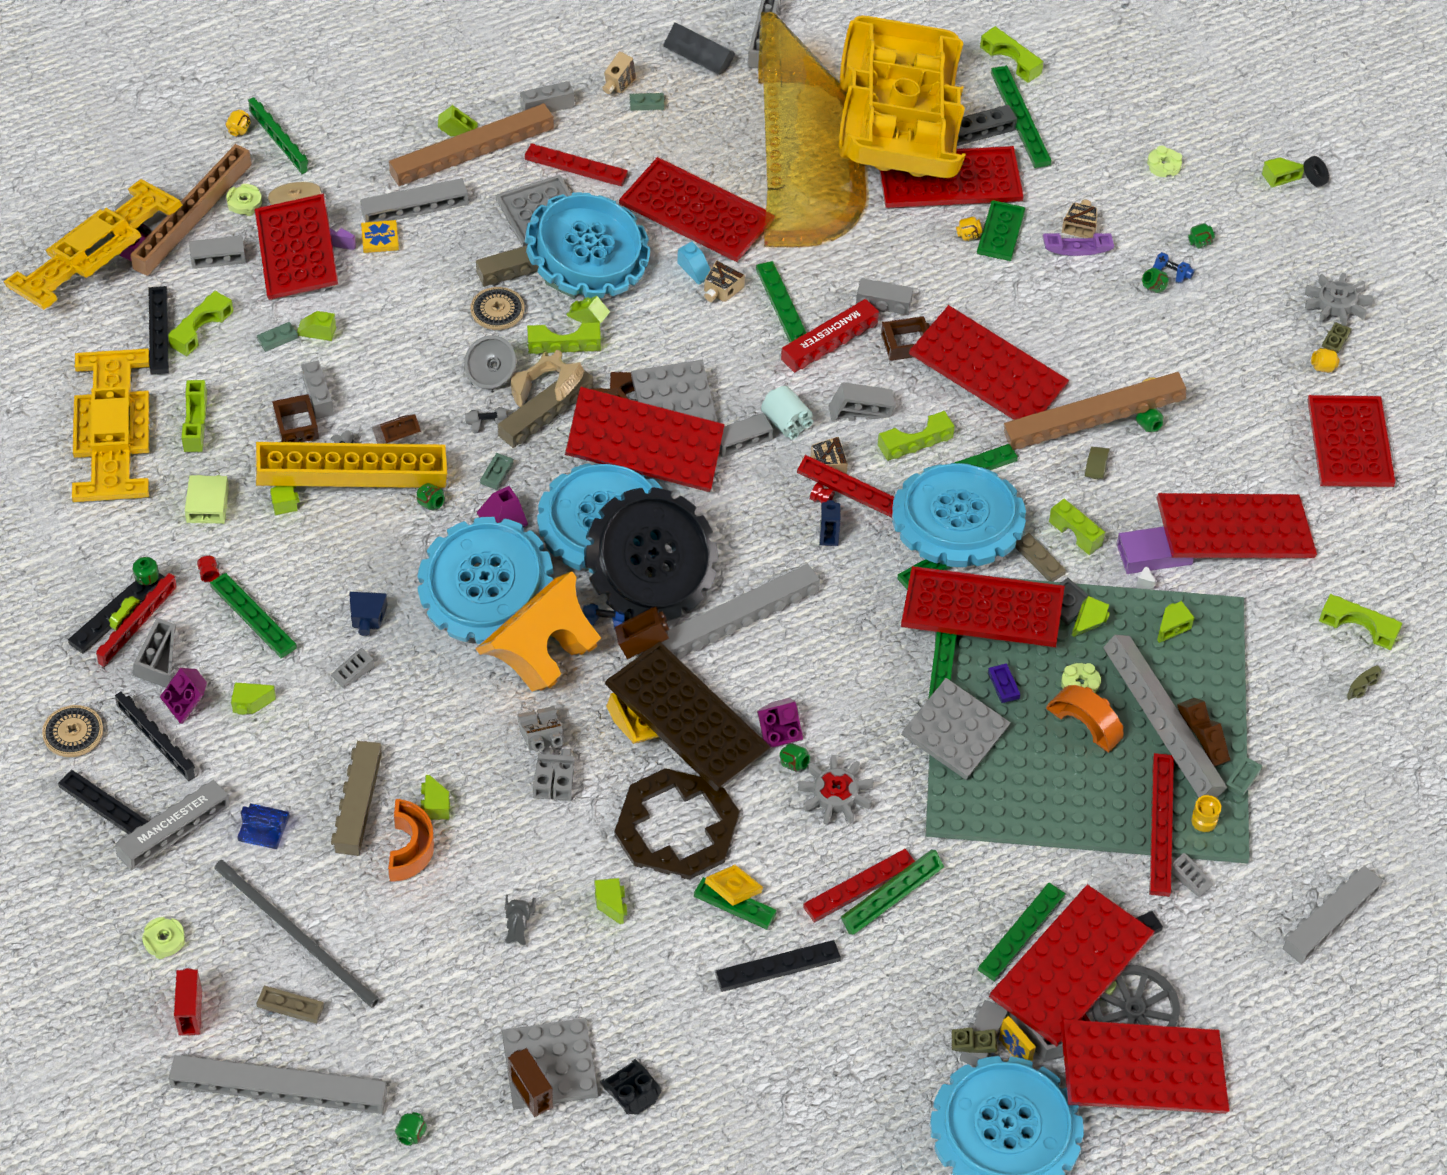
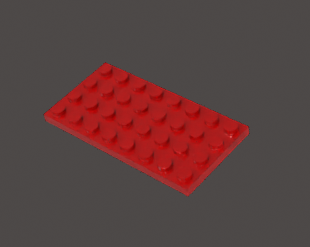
M1014 146L956 149V154L962 155L964 153L966 155L958 174L950 178L930 175L917 177L906 171L894 169L889 171L879 170L885 208L991 203L992 200L999 202L1023 201L1024 196Z
M659 157L650 164L619 199L620 205L735 262L739 261L775 217V214Z
M950 305L944 309L909 351L911 356L1013 420L1046 411L1069 382L1064 376Z
M580 387L565 455L598 464L626 467L641 475L710 492L725 424Z
M1158 493L1156 497L1172 558H1315L1317 555L1299 494Z
M912 566L901 627L1056 647L1065 586Z
M1087 884L990 992L989 998L1057 1047L1062 1042L1060 1022L1063 1019L1081 1020L1153 937L1154 931Z
M1064 1019L1060 1022L1068 1105L1220 1114L1229 1112L1219 1030Z

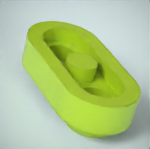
M133 596L124 599L121 608L111 615L109 619L110 627L117 631L123 620L128 618L133 613L134 608L140 604V600Z

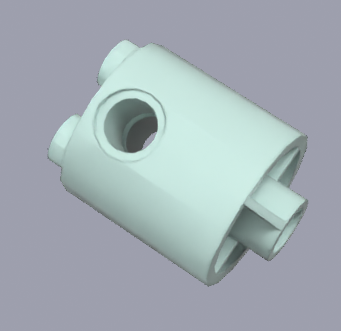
M788 386L773 389L766 395L761 411L785 437L794 440L800 432L813 424L812 411Z

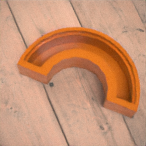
M1078 685L1066 686L1046 707L1048 711L1061 720L1066 715L1079 719L1090 730L1093 742L1108 753L1123 739V724L1110 707V703L1105 698H1101L1089 687L1084 688Z
M402 799L395 800V829L408 833L411 840L405 847L390 851L388 867L390 882L405 880L421 872L431 860L434 851L433 826L429 816L418 805Z

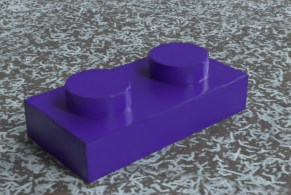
M1007 663L988 668V674L1001 703L1020 699L1021 694Z

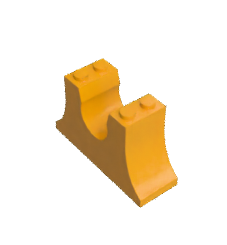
M571 571L554 578L528 603L475 648L480 655L494 656L507 663L517 672L531 691L538 689L542 691L546 687L551 688L558 682L557 678L561 675L557 663L548 654L547 640L549 636L557 639L561 647L570 655L578 653L582 655L586 651H592L598 646L597 642L601 639L580 608L576 595L577 577Z

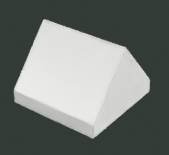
M1144 567L1138 577L1136 588L1154 590L1156 580L1148 567Z

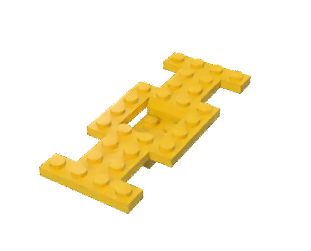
M140 179L128 188L129 193L134 196L114 212L108 208L98 210L45 250L48 256L51 257L50 260L27 277L17 271L3 282L7 288L45 310L58 300L52 291L56 290L59 285L69 280L75 273L85 278L93 275L96 270L106 265L112 258L121 254L124 249L142 237L140 232L136 230L140 224L153 217L159 210L167 215H171L183 205L179 199ZM107 234L115 235L92 254L86 255L85 251L90 249L100 239L106 237Z
M149 348L75 353V371H93V388H91V394L74 395L73 457H91V482L72 483L73 502L149 497L148 478L130 479V454L149 453V391L131 392V368L150 367ZM129 408H130V435H129Z

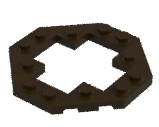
M664 768L630 784L614 836L634 866L640 868L644 866L652 868L656 872L668 875L672 873L690 880L725 863L740 811L724 787L716 792L700 776ZM674 787L684 802L703 794L720 820L705 828V834L712 845L681 860L678 859L670 845L651 853L634 827L650 819V814L642 802Z

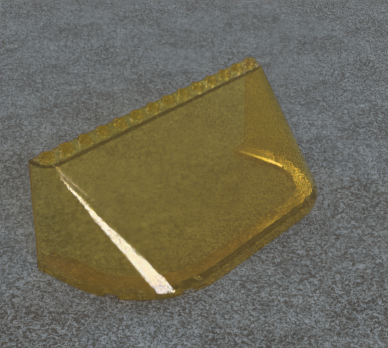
M761 12L758 83H763L767 169L764 247H811L822 245L824 241H834L848 233L860 220L866 205L865 164L842 158L839 154L840 124L847 92L842 90L840 81L775 13Z

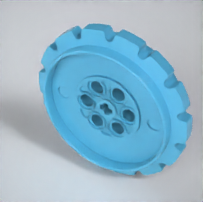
M575 192L567 197L562 194L549 199L547 206L540 205L532 214L525 233V243L528 244L526 252L531 264L539 266L537 272L548 283L556 284L559 286L558 289L566 293L584 295L586 298L594 296L604 298V295L608 293L611 296H615L627 291L629 284L635 285L643 276L645 267L648 265L650 247L647 246L649 238L644 227L636 224L637 217L625 207L616 204V201L607 197L582 192Z
M587 463L571 469L570 474H561L549 485L550 491H545L542 494L538 505L539 514L537 515L539 535L544 537L546 548L554 557L562 556L563 563L576 570L588 569L589 573L593 574L592 569L585 567L584 548L591 545V542L586 539V534L592 520L595 518L601 519L598 513L599 510L614 497L621 501V494L626 491L643 488L644 492L648 494L652 487H662L653 478L645 479V475L622 466L610 464L591 465ZM651 532V538L657 540V535ZM634 538L633 543L636 546H640L639 540ZM631 557L632 564L637 565L636 558Z
M951 463L925 468L923 473H915L905 480L903 488L897 490L893 500L892 522L895 531L900 532V540L911 551H918L920 557L950 567L981 566L994 562L996 556H1006L1015 548L1016 540H1021L1025 529L1026 509L1023 499L1017 497L1015 487L1006 479L1001 480L997 473L970 464Z
M495 517L475 518L474 523L471 525L463 521L447 529L448 536L445 538L439 536L427 549L429 558L421 561L418 570V580L420 583H423L417 588L422 607L424 609L429 608L427 611L428 618L439 630L448 628V635L454 639L468 642L470 638H475L476 643L481 644L553 580L552 577H549V575L554 573L549 552L542 551L544 545L540 538L531 530L523 532V525L509 519H503L502 522L497 523ZM481 563V565L474 567L475 564ZM496 563H500L497 567L493 566ZM466 578H470L467 582L463 581ZM504 578H508L506 582L501 581ZM475 593L479 594L476 597H472V595ZM494 593L498 594L495 597H491V595Z
M999 1056L982 1058L977 1061L975 1068L966 1064L950 1076L951 1085L943 1084L938 1091L933 1105L938 1111H933L930 1118L931 1137L938 1139L935 1142L934 1150L944 1167H953L952 1175H1065L1063 1170L1071 1171L1080 1154L1081 1147L1076 1143L1082 1142L1084 1127L1082 1117L1075 1115L1079 1105H1068L1067 1088L1062 1089L1059 1087L1061 1079L1047 1068L1041 1067L1036 1070L1032 1067V1061L1018 1057H1010L1008 1062H1003ZM1000 1106H1007L1009 1109H1002ZM1020 1115H1026L1028 1118L1024 1119ZM983 1116H988L991 1120H986ZM1027 1134L1031 1138H1024L1022 1135ZM985 1136H991L994 1139L989 1140L986 1139ZM1005 1145H1011L1013 1149H1008Z

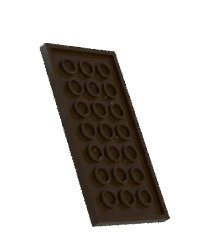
M660 641L605 682V685L716 792L763 757L771 748Z

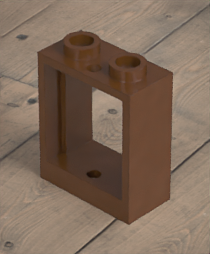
M924 316L882 322L881 336L890 361L913 358L909 351L914 344L897 346L894 335L920 332L922 336L930 327L929 323H926Z
M309 394L272 401L281 442H306L319 439L318 427ZM308 412L311 425L284 430L281 417Z
M415 414L405 415L372 427L377 444H387L421 432Z
M653 607L615 627L618 644L627 660L650 649L659 641L663 642L669 639L667 631L670 629L667 624V618L663 611H658L657 607Z
M527 1048L513 1052L508 1057L509 1078L535 1118L553 1108V1090Z

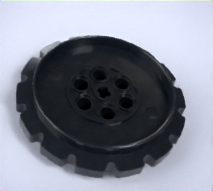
M652 487L648 494L644 492L643 488L626 491L621 494V501L614 497L606 503L598 512L601 519H593L588 528L586 539L591 542V545L584 548L585 567L593 570L589 580L598 595H607L606 604L621 615L629 611L631 618L653 607H657L659 612H664L667 621L676 619L682 615L681 609L689 612L704 599L702 590L705 592L710 590L714 582L716 571L712 569L711 565L718 562V550L716 542L709 540V535L713 531L704 515H695V505L682 496L673 499L671 496L672 492L669 490ZM651 532L657 535V540L651 538ZM634 538L639 540L640 546H636L633 543ZM665 545H669L672 548V553L666 551ZM631 557L636 558L637 565L632 564ZM663 563L669 566V571L663 569ZM646 569L651 571L652 578L646 575Z

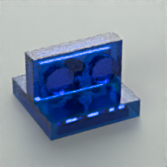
M251 803L249 807L243 806L241 810L243 824L238 834V841L277 850L290 817L289 812Z

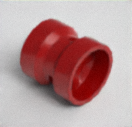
M816 483L811 491L810 500L821 503L833 500L835 491L831 488L826 489L822 484Z
M203 556L197 561L200 577L203 582H212L220 576L219 570L216 567L215 557Z

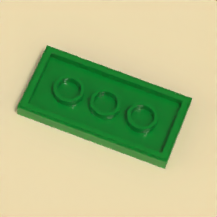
M992 200L977 254L1011 261L1026 207Z

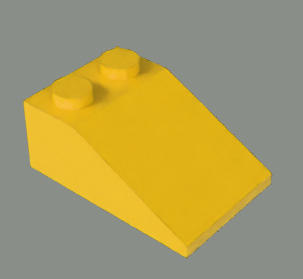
M615 693L610 694L606 707L614 723L633 744L659 737Z

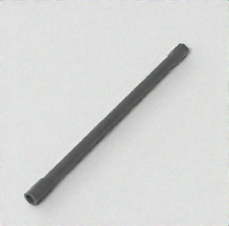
M224 860L216 863L214 869L234 884L339 977L368 1006L373 1008L378 1004L380 998L362 985L241 878Z

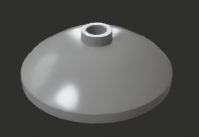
M496 335L484 336L476 340L467 350L464 359V369L468 379L474 385L483 389H496L506 384L513 376L517 366V355L514 347L506 339ZM497 363V366L493 368V364Z

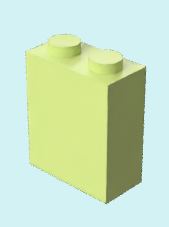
M189 475L185 504L187 523L225 524L229 492L227 476Z

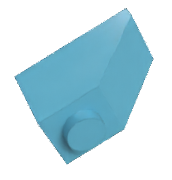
M693 242L678 249L677 263L698 285L705 282V278L711 269L703 252Z

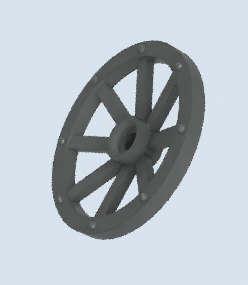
M1128 965L1115 979L1125 1002L1104 992L1091 1007L1095 1022H1112L1127 1017V1024H1134V1021L1137 1020L1140 1025H1149L1144 1017L1169 1021L1167 1026L1176 1027L1180 1015L1179 999L1170 982L1158 972L1138 965ZM1121 976H1141L1135 997H1131ZM1148 978L1158 984L1163 991L1143 1001L1141 997ZM1166 997L1169 998L1171 1014L1146 1009ZM1102 999L1123 1010L1103 1016L1099 1001Z

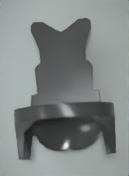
M506 895L504 910H506V918H508V935L505 943H511L516 940L521 945L526 944L524 930L527 929V920H529L530 914L535 913V897L532 899L530 906L524 900H511L508 902V895Z

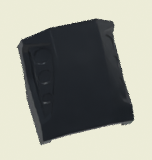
M633 1059L632 1063L607 1079L600 1081L603 1088L620 1104L626 1114L638 1115L655 1104L662 1092L660 1085L636 1059Z

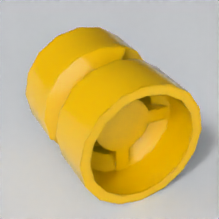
M1203 795L1197 799L1191 818L1195 829L1201 832L1214 830L1222 808L1220 801L1210 795Z

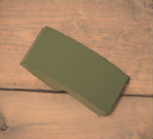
M1335 322L1321 347L1339 353L1352 328Z
M1091 446L1085 469V477L1092 479L1104 477L1110 448Z
M1378 665L1366 670L1354 680L1347 694L1348 700L1362 697L1365 695L1368 685L1372 686L1378 682L1382 672Z
M973 1028L952 1029V1050L968 1053L997 1052V1033L995 1029L974 1031Z

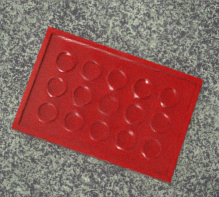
M324 193L255 208L268 300L338 285Z
M1309 395L1307 401L1320 486L1394 487L1396 482L1381 396Z

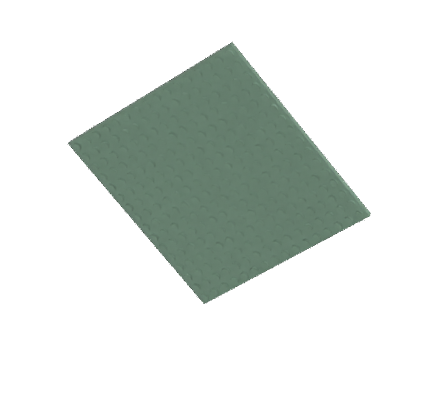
M1016 579V580L1032 581V582L1055 584V585H1058V584L1061 583V582H1052V581H1039V580ZM1076 584L1090 597L1109 604L1107 611L1110 614L1106 623L1103 622L1098 628L1076 637L1071 636L1076 619L1068 626L1060 619L1056 647L956 634L951 681L1011 723L967 780L929 755L925 837L1150 855L1153 754L1171 755V753L1103 647L1114 635L1130 636L1177 710V704L1192 698L1205 701L1209 719L1221 723L1230 756V761L1214 766L1226 784L1243 758L1247 757L1244 597ZM1182 601L1194 616L1192 629L1159 643L1157 638L1165 608L1172 603L1176 604ZM1007 663L1021 695L1020 699L1001 703L988 674V668ZM1076 663H1090L1095 666V670L1100 674L1101 685L1096 694L1108 700L1110 707L1124 727L1123 739L1109 753L1093 742L1090 730L1079 719L1066 715L1061 720L1046 709L1048 703L1062 690L1061 679L1066 666ZM1078 679L1076 681H1079L1081 684H1084L1085 680ZM1192 731L1193 735L1195 736V738L1197 739V741H1198L1199 744L1201 745V743H1200V741L1198 740L1197 736H1196V735L1194 734V732ZM1174 759L1172 857L1178 858L1185 853L1191 859L1248 864V790L1243 797H1240L1225 789L1217 797L1222 806L1217 826L1210 832H1201L1195 829L1191 822L1195 803L1199 797Z

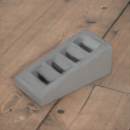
M361 648L339 666L331 676L342 688H345L373 669L374 660ZM342 673L347 676L346 679L341 676Z
M1185 853L1172 863L1171 874L1199 898L1213 886L1211 880ZM1202 881L1204 884L1198 888L1197 885Z

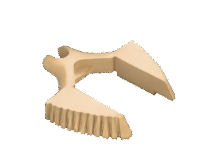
M556 350L551 356L548 355V352H544L534 366L526 371L516 372L511 377V391L515 403L522 407L525 401H527L532 386L531 381L545 372L555 370L560 373L555 387L557 402L563 400L583 377L584 369L581 363H564L560 350Z

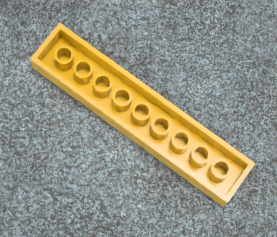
M256 442V486L419 488L426 483H431L439 488H446L447 462L446 446L444 444Z

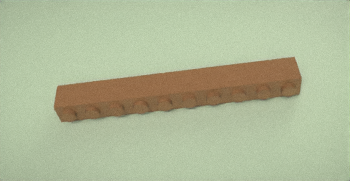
M545 104L535 106L389 161L390 174L398 186L408 184L554 129V116Z
M235 144L181 201L183 206L177 209L175 213L168 215L133 251L130 256L134 270L148 276L252 165L250 150Z
M1178 371L1004 423V435L1013 450L1022 449L1049 439H1056L1066 434H1073L1083 429L1110 423L1120 418L1144 413L1148 409L1161 408L1174 402H1180L1186 399V386Z

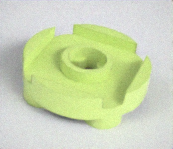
M1158 146L1157 149L1149 154L1147 165H1149V170L1156 176L1166 177L1171 174L1175 176L1181 170L1182 155L1165 146Z
M241 184V187L237 188L234 186L226 195L228 209L237 214L251 216L255 213V208H260L262 204V196L259 189L251 184Z
M1076 663L1065 667L1061 686L1062 689L1069 685L1089 687L1096 693L1101 685V677L1093 664ZM1083 679L1085 681L1084 684H1081L1079 681L1076 680Z
M155 918L144 928L142 935L143 945L147 952L158 959L177 953L185 944L184 929L176 919ZM161 934L169 935L166 940H159Z

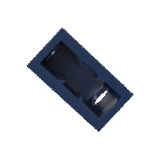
M832 500L821 503L819 545L838 546L841 520L840 503H835ZM827 525H832L833 530L827 531Z
M350 592L352 627L359 628V635L368 636L370 629H379L381 627L388 606L387 594Z

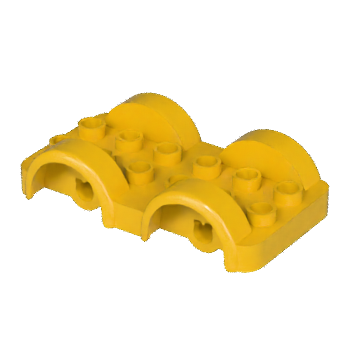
M864 15L857 16L854 20L850 21L840 69V85L842 90L847 92L839 132V154L842 158L851 159L860 164L871 165L881 171H889L891 169L906 171L917 177L930 175L950 178L958 174L966 154H956L959 130L965 111L964 106L961 104L964 86H955L958 63L963 48V41L959 39L957 34L945 29Z

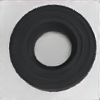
M1317 156L1306 159L1303 167L1310 183L1316 187H1321L1328 183L1329 171L1325 163Z

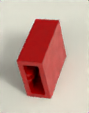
M191 968L176 970L174 1018L178 1035H200L202 986L198 970Z

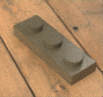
M1030 533L1023 536L1021 540L1016 541L1015 548L1048 581L1054 582L1065 575L1066 569Z
M265 985L256 1003L258 1008L317 1024L324 1008V1002Z

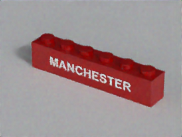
M865 298L782 347L781 360L794 373L804 369L810 363L818 361L825 354L831 353L842 344L848 343L852 338L860 336L869 328L875 327L878 324L879 311Z

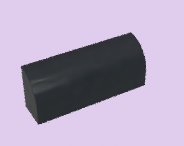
M674 22L663 44V47L717 74H722L727 70L736 54L730 49Z

